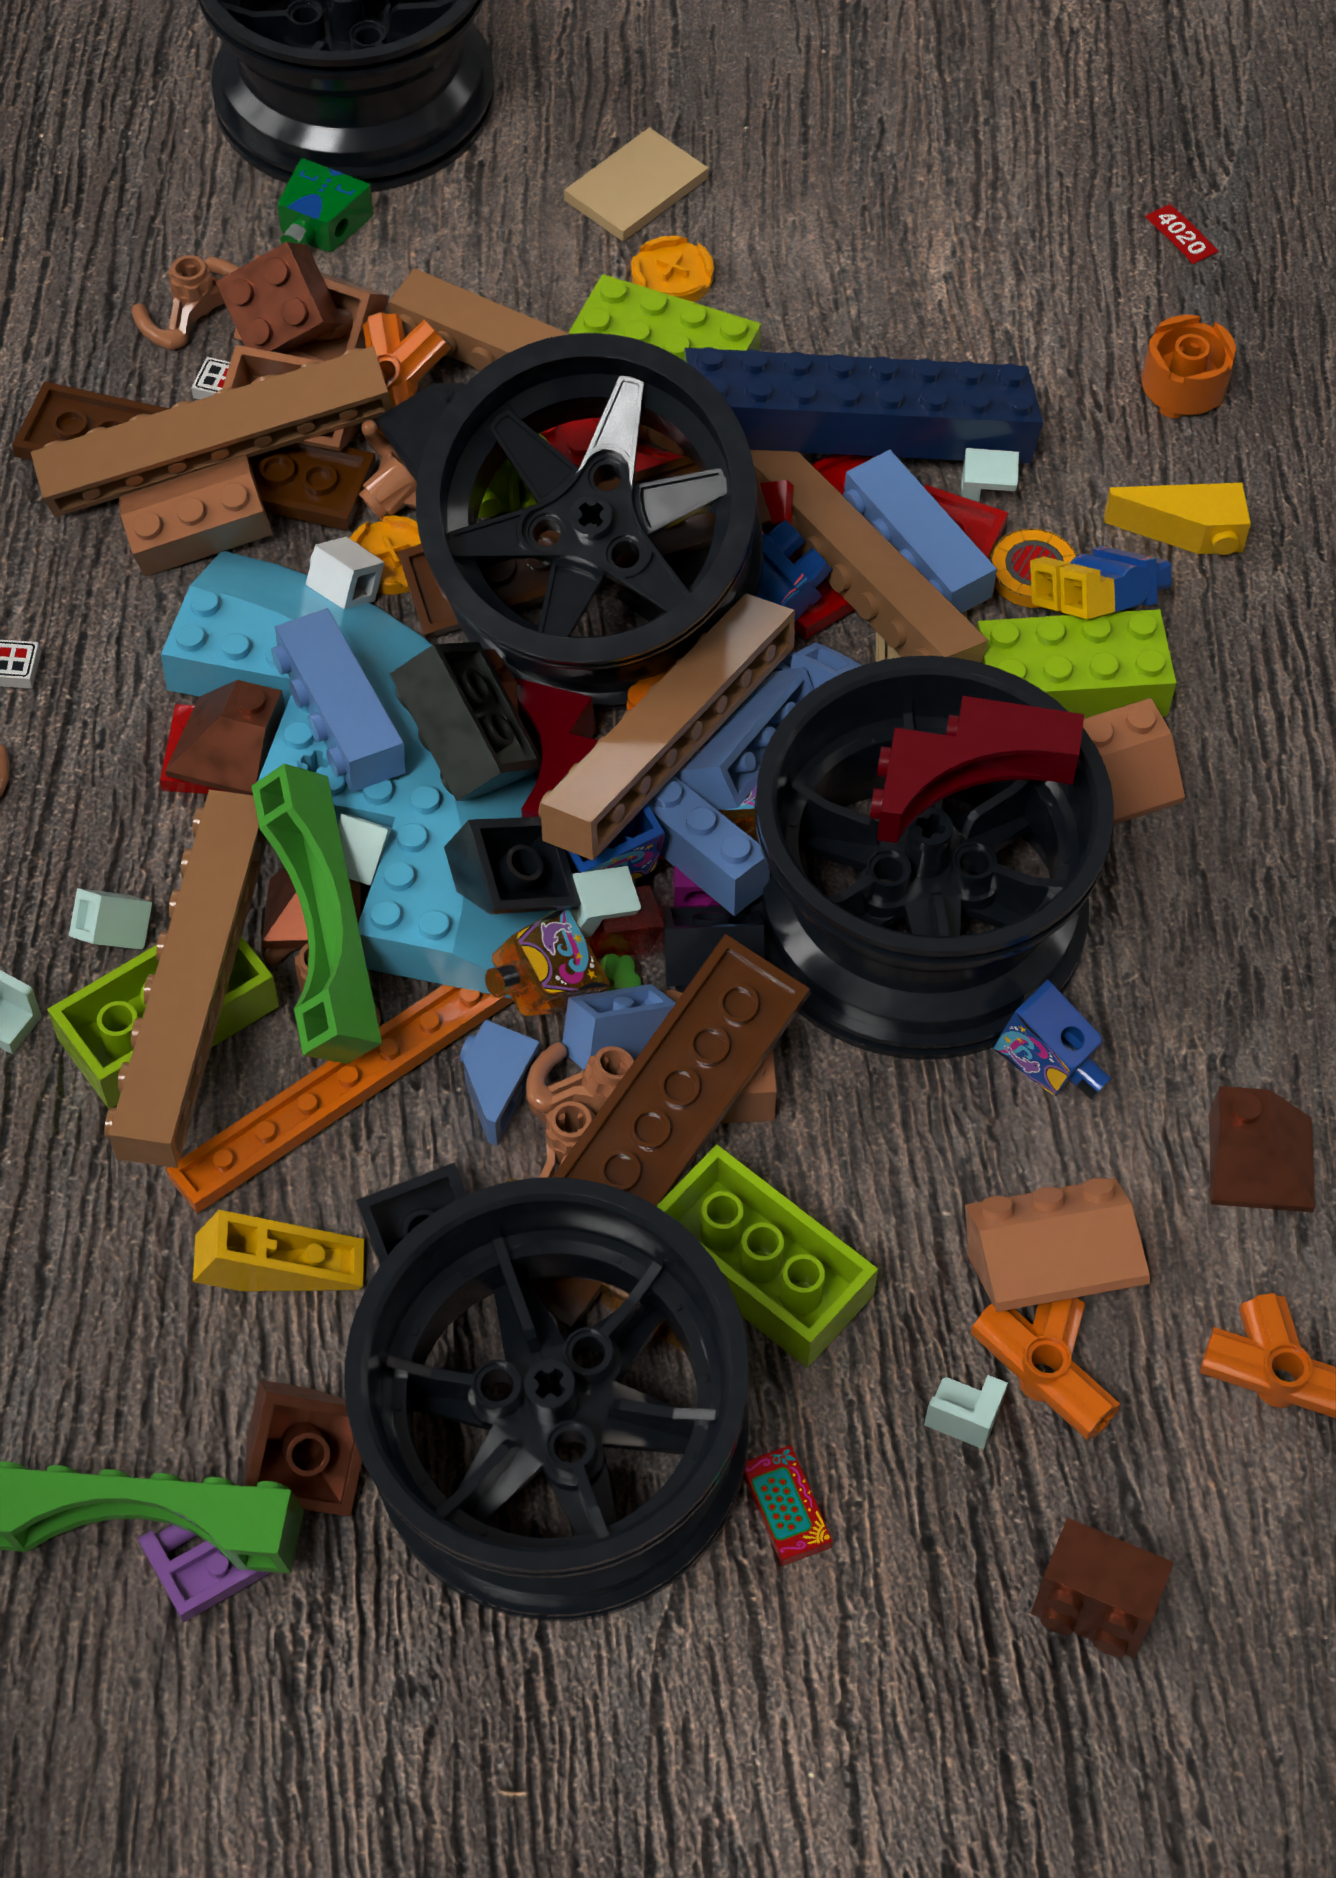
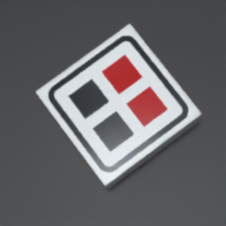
M206 357L191 387L193 398L200 400L213 396L217 391L221 390L230 362Z
M0 640L1 687L33 689L41 655L39 642Z

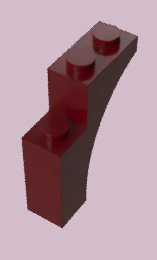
M515 678L517 681L518 715L542 759L537 782L521 808L522 817H539V805L545 793L553 790L568 775L571 767L575 763H579L595 747L598 741L591 739L595 733L593 701L591 696Z
M962 696L960 715L949 714L946 735L895 727L892 747H881L877 777L886 778L885 788H874L870 818L879 820L877 840L898 843L906 829L929 807L943 798L976 785L1005 780H1041L1073 785L1080 753L1085 714Z

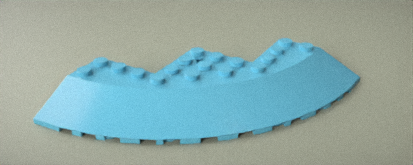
M226 551L220 552L189 586L161 652L166 688L168 691L200 697L235 680H241L282 690L285 712L258 781L284 763L326 775L329 779L337 823H339L341 814H350L392 829L358 923L367 969L487 994L501 995L513 999L508 988L505 987L500 973L496 970L493 957L516 943L539 996L545 998L550 1004L553 993L544 989L519 943L517 935L522 930L540 921L522 942L533 943L546 953L551 962L552 976L545 985L554 986L560 958L557 946L561 944L562 930L556 934L559 941L554 944L556 953L553 956L542 942L541 923L544 922L547 925L551 922H560V916L548 920L541 919L557 910L488 914L456 892L444 849L445 845L468 820L522 817L521 808L537 782L535 774L528 775L480 798L456 801L454 795L450 794L442 784L440 778L441 771L432 754L420 742L418 737L419 729L409 711L398 700L396 685L390 676L391 672L432 646V644L422 635L369 602L347 609L341 608L307 586L306 580L308 575L279 564ZM326 608L332 614L404 743L406 773L355 792H351L343 775L336 777L333 774L327 759L326 750L328 748L325 742H317L313 737L308 723V715L310 714L306 707H297L289 686L291 679L287 673L281 675L278 672L271 653V648L277 646L275 626Z

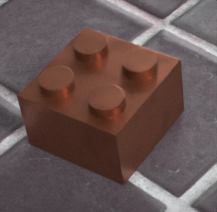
M285 242L216 281V285L245 347L289 354L344 324L313 255L306 244Z
M1067 1517L1044 1574L1031 1615L1040 1618V1622L1046 1628L1056 1633L1069 1635L1073 1632L1092 1640L1094 1647L1107 1655L1114 1657L1127 1655L1135 1659L1151 1625L1174 1562Z

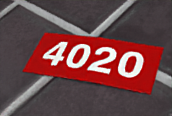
M1171 204L1144 216L1192 264L1219 252Z

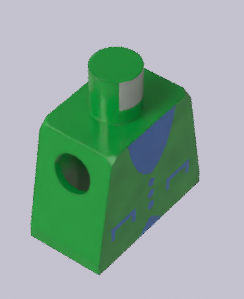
M302 158L278 201L280 229L283 233L280 241L281 244L292 242L310 245L325 252L335 251L374 215L371 184Z

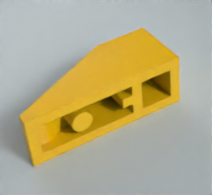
M1243 483L1110 487L1104 512L1106 524L1197 554L1226 555L1230 553H1243L1251 525Z
M218 1210L195 1234L193 1282L237 1291L360 1290L363 1287L364 1239L224 1210Z

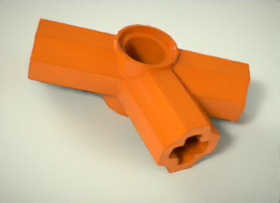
M380 312L368 316L367 322L363 324L366 348L374 346L393 407L414 396L418 390V381L451 349L448 343L425 320L406 337L404 336L402 319L396 313L385 314Z
M1275 1293L1257 1295L1255 1298L1240 1305L1239 1313L1247 1337L1213 1327L1199 1373L1255 1391L1265 1403L1272 1407L1286 1408L1297 1405L1336 1418V1367L1311 1359L1310 1355L1301 1348L1285 1296H1278ZM1273 1370H1284L1290 1373L1295 1381H1283L1274 1374Z
M1076 1297L1038 1304L1032 1324L1016 1309L996 1312L991 1303L972 1325L971 1335L1018 1377L1020 1389L1027 1397L1035 1401L1046 1402L1086 1440L1092 1437L1095 1438L1118 1413L1120 1403L1072 1361L1085 1302ZM1034 1365H1048L1055 1372L1044 1373L1036 1369Z

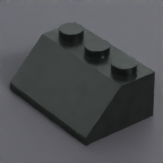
M480 642L433 644L390 673L396 685L398 700L404 708L409 710L419 729L418 737L420 742L434 757L441 771L440 778L442 784L450 794L454 795L456 801L480 798L541 769L542 759Z

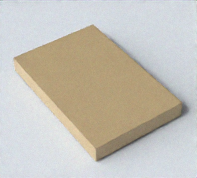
M649 127L564 189V201L624 242L707 180L709 168Z

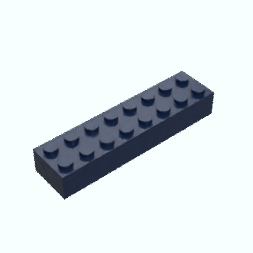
M711 347L685 348L683 360L693 366L713 384L735 413L745 433L750 450L878 456L891 450L896 457L964 460L966 448L1019 452V463L1031 464L1043 425L1028 366L982 364L970 361L945 362L929 359L908 360L890 359L888 357H852L841 354L815 355L800 352L778 353L760 352L758 350H722Z

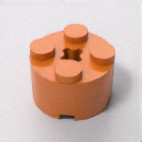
M1178 315L1162 321L1156 327L1155 333L1150 338L1141 382L1144 392L1154 404L1159 406L1162 415L1168 418H1179L1182 415L1205 413L1222 405L1235 360L1236 344L1229 331L1215 321L1212 327L1200 322L1201 316Z

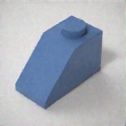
M652 984L568 997L562 1044L567 1048L566 1056L578 1064L583 1071L590 1056H595L600 1049L607 1046L622 1048L635 1060L676 1002Z
M485 1020L477 1035L470 1034L464 1042L460 1053V1062L463 1063L465 1084L487 1141L498 1146L526 1094V1081L531 1065L540 1054V1041Z

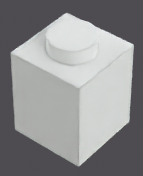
M348 537L316 544L310 558L306 585L343 609L368 602L371 603L375 601L385 562Z

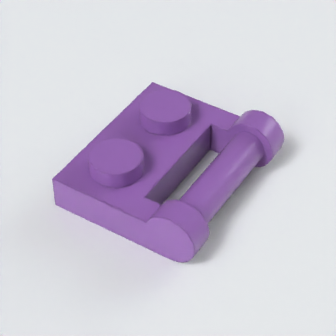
M170 1525L156 1534L150 1530L137 1538L145 1556L153 1567L183 1623L271 1572L237 1569L220 1550L207 1541L169 1561L166 1555L167 1552L198 1536L174 1525Z

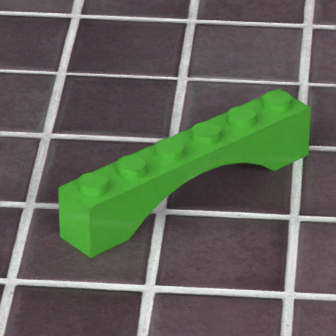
M284 763L251 787L259 829L275 849L290 876L300 900L307 928L309 945L308 973L302 995L294 1008L302 1054L304 1056L348 1064L381 1045L382 1040L329 779L326 775Z
M0 1461V1550L29 1552L48 1539L82 1525L111 1519H145L172 1524L198 1535L220 1550L237 1569L289 1574L292 1572L304 1510L292 1490L283 1484L261 1481L257 1483L256 1487L238 1486L230 1480L219 1477L205 1478L203 1483L185 1482L177 1476L166 1473H155L151 1475V1479L133 1478L127 1473L113 1469L100 1470L98 1475L80 1474L72 1468L61 1465L48 1466L46 1471L28 1470L26 1467L14 1462Z

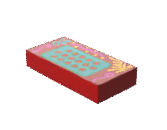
M792 1445L748 1460L743 1477L781 1567L832 1548L833 1540Z

